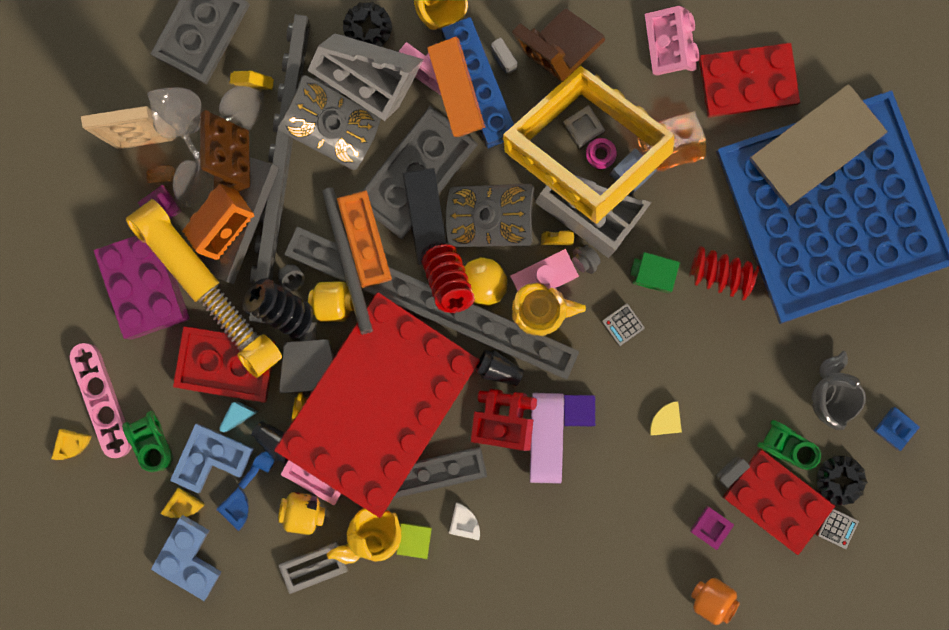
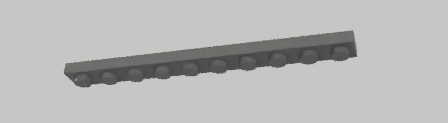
M295 14L294 23H289L287 28V41L291 43L289 54L284 53L282 71L286 72L285 83H280L277 97L278 102H282L280 114H275L273 132H277L276 143L270 145L268 161L279 167V170L259 219V222L263 223L262 235H257L255 253H258L259 257L257 266H252L251 284L261 279L268 278L272 280L293 144V138L280 132L278 124L287 111L303 76L310 30V21L304 15ZM246 312V314L250 315L249 321L265 323L261 318L258 319L252 313Z
M297 227L284 255L346 282L336 243ZM390 267L391 281L365 288L361 287L362 290L374 295L379 292L405 309L566 380L579 354V351L546 336L526 334L519 329L516 323L473 304L461 312H443L435 305L434 297L428 284Z

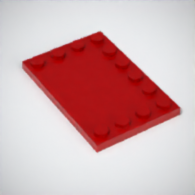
M377 292L367 306L373 331L368 334H361L358 322L355 324L274 451L378 518H381L480 360Z

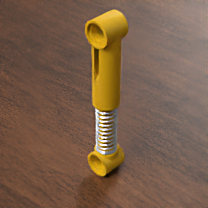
M151 199L126 217V222L136 237L151 248L194 302H203V307L207 306L206 311H211L210 315H214L213 320H218L217 324H222L221 329L225 328L224 333H229L228 337H232L231 341H236L235 346H238L240 351L238 358L250 374L258 378L282 359L279 349L272 340L264 334L259 336L256 332L252 331L253 328H248L249 323H244L246 319L242 320V315L237 314L238 310L234 311L235 306L231 307V302L226 301L228 297L224 298V293L220 294V289H216L219 281L172 226L167 213L155 200Z

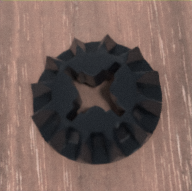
M359 2L348 10L343 20V31L346 37L381 47L388 41L391 35L392 23L384 7L374 2ZM370 14L372 24L378 28L369 29L364 38L363 28L356 23L365 22Z
M847 456L829 458L821 465L817 473V487L821 495L829 502L841 506L852 504L860 496L864 495L865 485L868 483L865 469L857 460ZM841 472H845V477L854 480V483L845 484L844 489L840 490V485L830 481V479L838 478L841 476Z

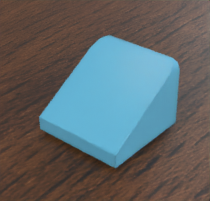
M241 402L231 403L219 427L220 431H230L258 413V411Z

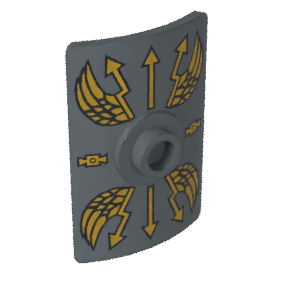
M303 75L287 111L278 124V130L346 167L356 170L375 137L381 118L325 85Z
M508 184L451 187L446 208L448 245L455 247L531 245L533 242L531 225L533 185Z

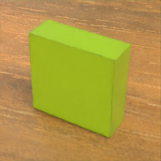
M401 523V542L397 549V555L427 559L432 527Z

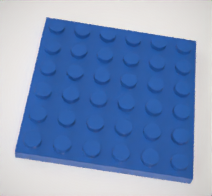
M893 91L862 100L888 132L788 208L749 159L794 124L719 148L716 151L779 324L949 267V236Z

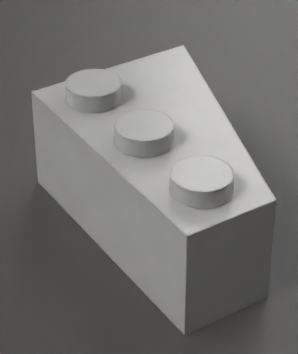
M334 33L318 46L308 71L385 121L400 107L424 59Z
M576 176L600 196L607 190V188L596 185V182ZM547 185L535 203L609 258L652 202L626 196L597 224Z

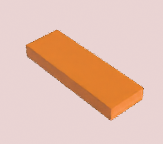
M453 37L427 47L453 136L460 137L485 128L459 38Z
M367 190L337 198L361 287L365 288L391 281V274Z

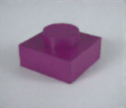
M706 506L690 532L718 550L734 524Z

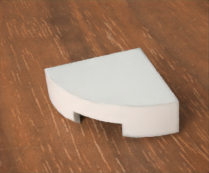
M456 502L449 534L479 540L480 529L475 515L466 506Z

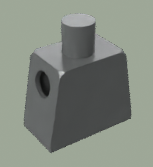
M312 322L309 330L298 338L299 342L284 343L280 393L312 391L335 357L331 340H317L316 322Z

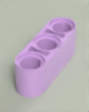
M532 393V397L537 399V406L535 410H531V419H534L530 448V483L561 484L564 394Z

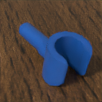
M267 452L260 453L255 458L250 471L238 485L244 489L256 476L259 469L268 473L275 462Z

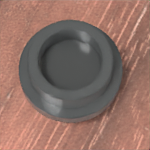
M587 244L582 247L577 246L573 250L574 257L572 260L576 268L583 273L586 271L589 274H593L601 263L597 252Z

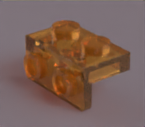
M695 112L658 121L659 124H665L666 129L675 136L673 153L656 168L657 171H665L671 167L694 163L706 157V137ZM636 136L643 155H645L652 147Z

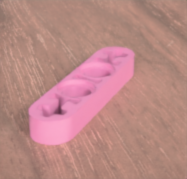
M78 344L70 352V363L101 449L108 457H123L130 452L132 446L127 441L123 432L122 424L125 423V419L99 349L92 344ZM83 349L85 352L92 353V357L88 359L90 368L95 369L98 367L99 372L83 375V371H89L85 362H79L78 357L83 355ZM94 377L100 378L104 384L103 391L98 395H93L88 389V383ZM104 406H108L114 411V419L109 424L101 422L98 416L100 409ZM119 425L120 430H115L114 434L117 439H123L124 444L120 446L121 452L110 448V443L114 442L111 432L105 434L103 429Z

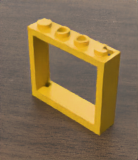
M580 66L503 134L505 153L597 224L673 153L675 135L666 129L665 124H659L651 118L642 107L635 106L625 99L619 90L612 89L602 82L597 74L594 76ZM580 95H583L652 147L601 196L530 141Z

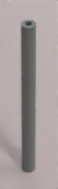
M326 188L322 193L361 334H368L373 329L334 188Z

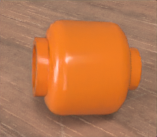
M711 578L706 583L700 581L691 595L695 599L693 604L695 613L713 625H719L722 622L728 624L740 605V602L737 601V592L717 578Z

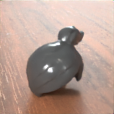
M841 351L838 356L831 357L821 364L820 376L822 380L815 386L811 396L814 413L820 421L836 430H844L847 422L854 419L861 412L866 401V394L860 385L859 378L850 374L840 373L848 362L846 351Z

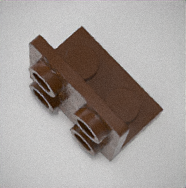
M564 9L541 32L535 28L530 31L521 23L512 31L524 54L562 82L605 41V37L601 32L568 9Z
M206 110L200 113L201 169L214 175V189L220 183L237 191L249 188V130Z

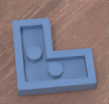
M197 423L192 430L170 481L200 493L212 466L241 477L254 448Z
M182 515L151 570L205 601L219 578L221 571L196 557L210 530Z

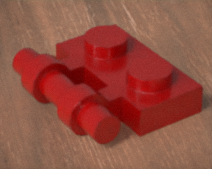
M499 389L479 391L478 401L486 403L485 412L474 411L471 442L530 451L534 419L523 418V413L525 409L535 410L537 399L535 397H527L525 393L521 392L505 394ZM501 406L510 407L509 416L499 414Z

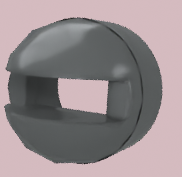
M287 264L279 270L278 280L285 290L296 291L304 284L305 276L299 267ZM293 274L295 278L290 281L288 276Z

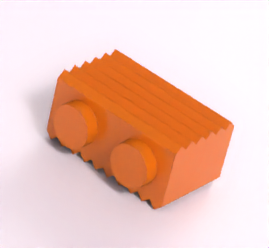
M220 183L217 188L210 192L208 199L201 208L191 216L190 222L182 232L185 233V236L198 254L218 260L220 255H223L224 251L228 250L227 246H230L235 237L239 236V232L243 231V227L247 226L246 223L250 222V218L254 217V213L237 190Z

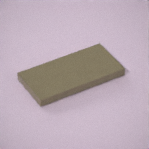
M848 84L751 156L749 160L788 208L883 137L888 131Z

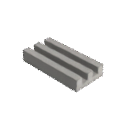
M338 542L279 564L289 594L348 572L347 565L336 559H325L297 571L288 572L287 568L328 553L339 546ZM336 562L339 566L336 569L293 585L292 579Z

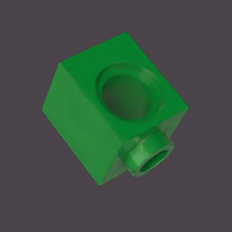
M644 252L640 255L639 259L634 258L630 276L634 277V285L668 294L673 291L680 262Z

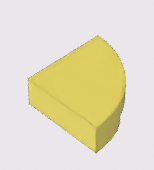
M678 401L666 404L656 413L650 424L651 436L682 432Z

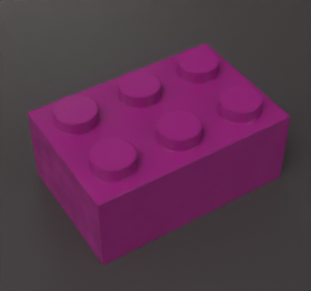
M133 236L93 250L123 339L133 340L190 320L177 280L146 243Z

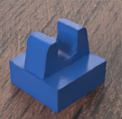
M892 407L874 429V432L896 450L901 451L920 426L899 409Z

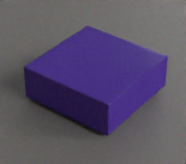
M564 395V426H595V395Z

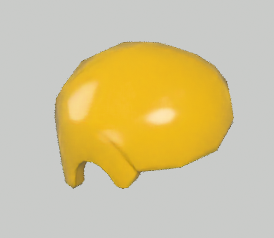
M482 257L469 261L465 265V273L468 275V281L475 296L473 304L489 307L500 302L507 293L508 283L507 275L503 268L493 259Z

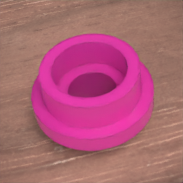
M605 138L593 140L586 149L588 163L597 169L610 167L617 156L615 145ZM596 150H605L606 158L598 159L595 155Z

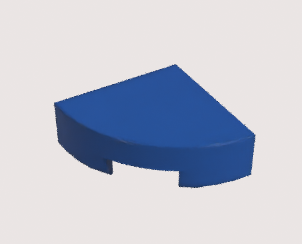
M238 487L217 508L238 531L244 526L249 513L248 499L241 487Z

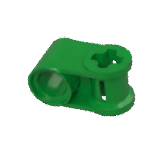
M152 410L147 412L145 417L135 422L129 423L127 421L122 424L125 437L132 446L142 469L149 472H158L167 469L171 465L173 459L172 451L163 434L161 423ZM154 449H157L162 456L161 462L157 466L152 465L149 459L150 453Z
M771 420V428L764 441L758 443V448L800 469H812L819 464L821 452L814 443L796 434L794 430L782 423ZM806 446L811 452V457L807 463L802 464L797 458V453L800 448Z

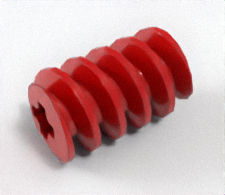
M442 244L429 249L424 255L422 263L435 305L439 310L446 313H457L468 309L473 304L475 296L468 281V275L465 273L462 258L457 253L456 247Z
M699 246L690 268L689 277L691 275L694 276V285L696 286L699 285L702 279H706V289L708 290L714 283H718V293H722L726 286L730 287V297H733L740 290L741 299L745 301L753 290L759 266L753 270L752 262L746 261L741 267V260L737 257L729 264L728 254H722L717 260V252L715 250H711L705 257V248Z

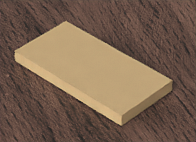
M147 106L81 116L82 128L116 149L175 141L176 139L175 128Z

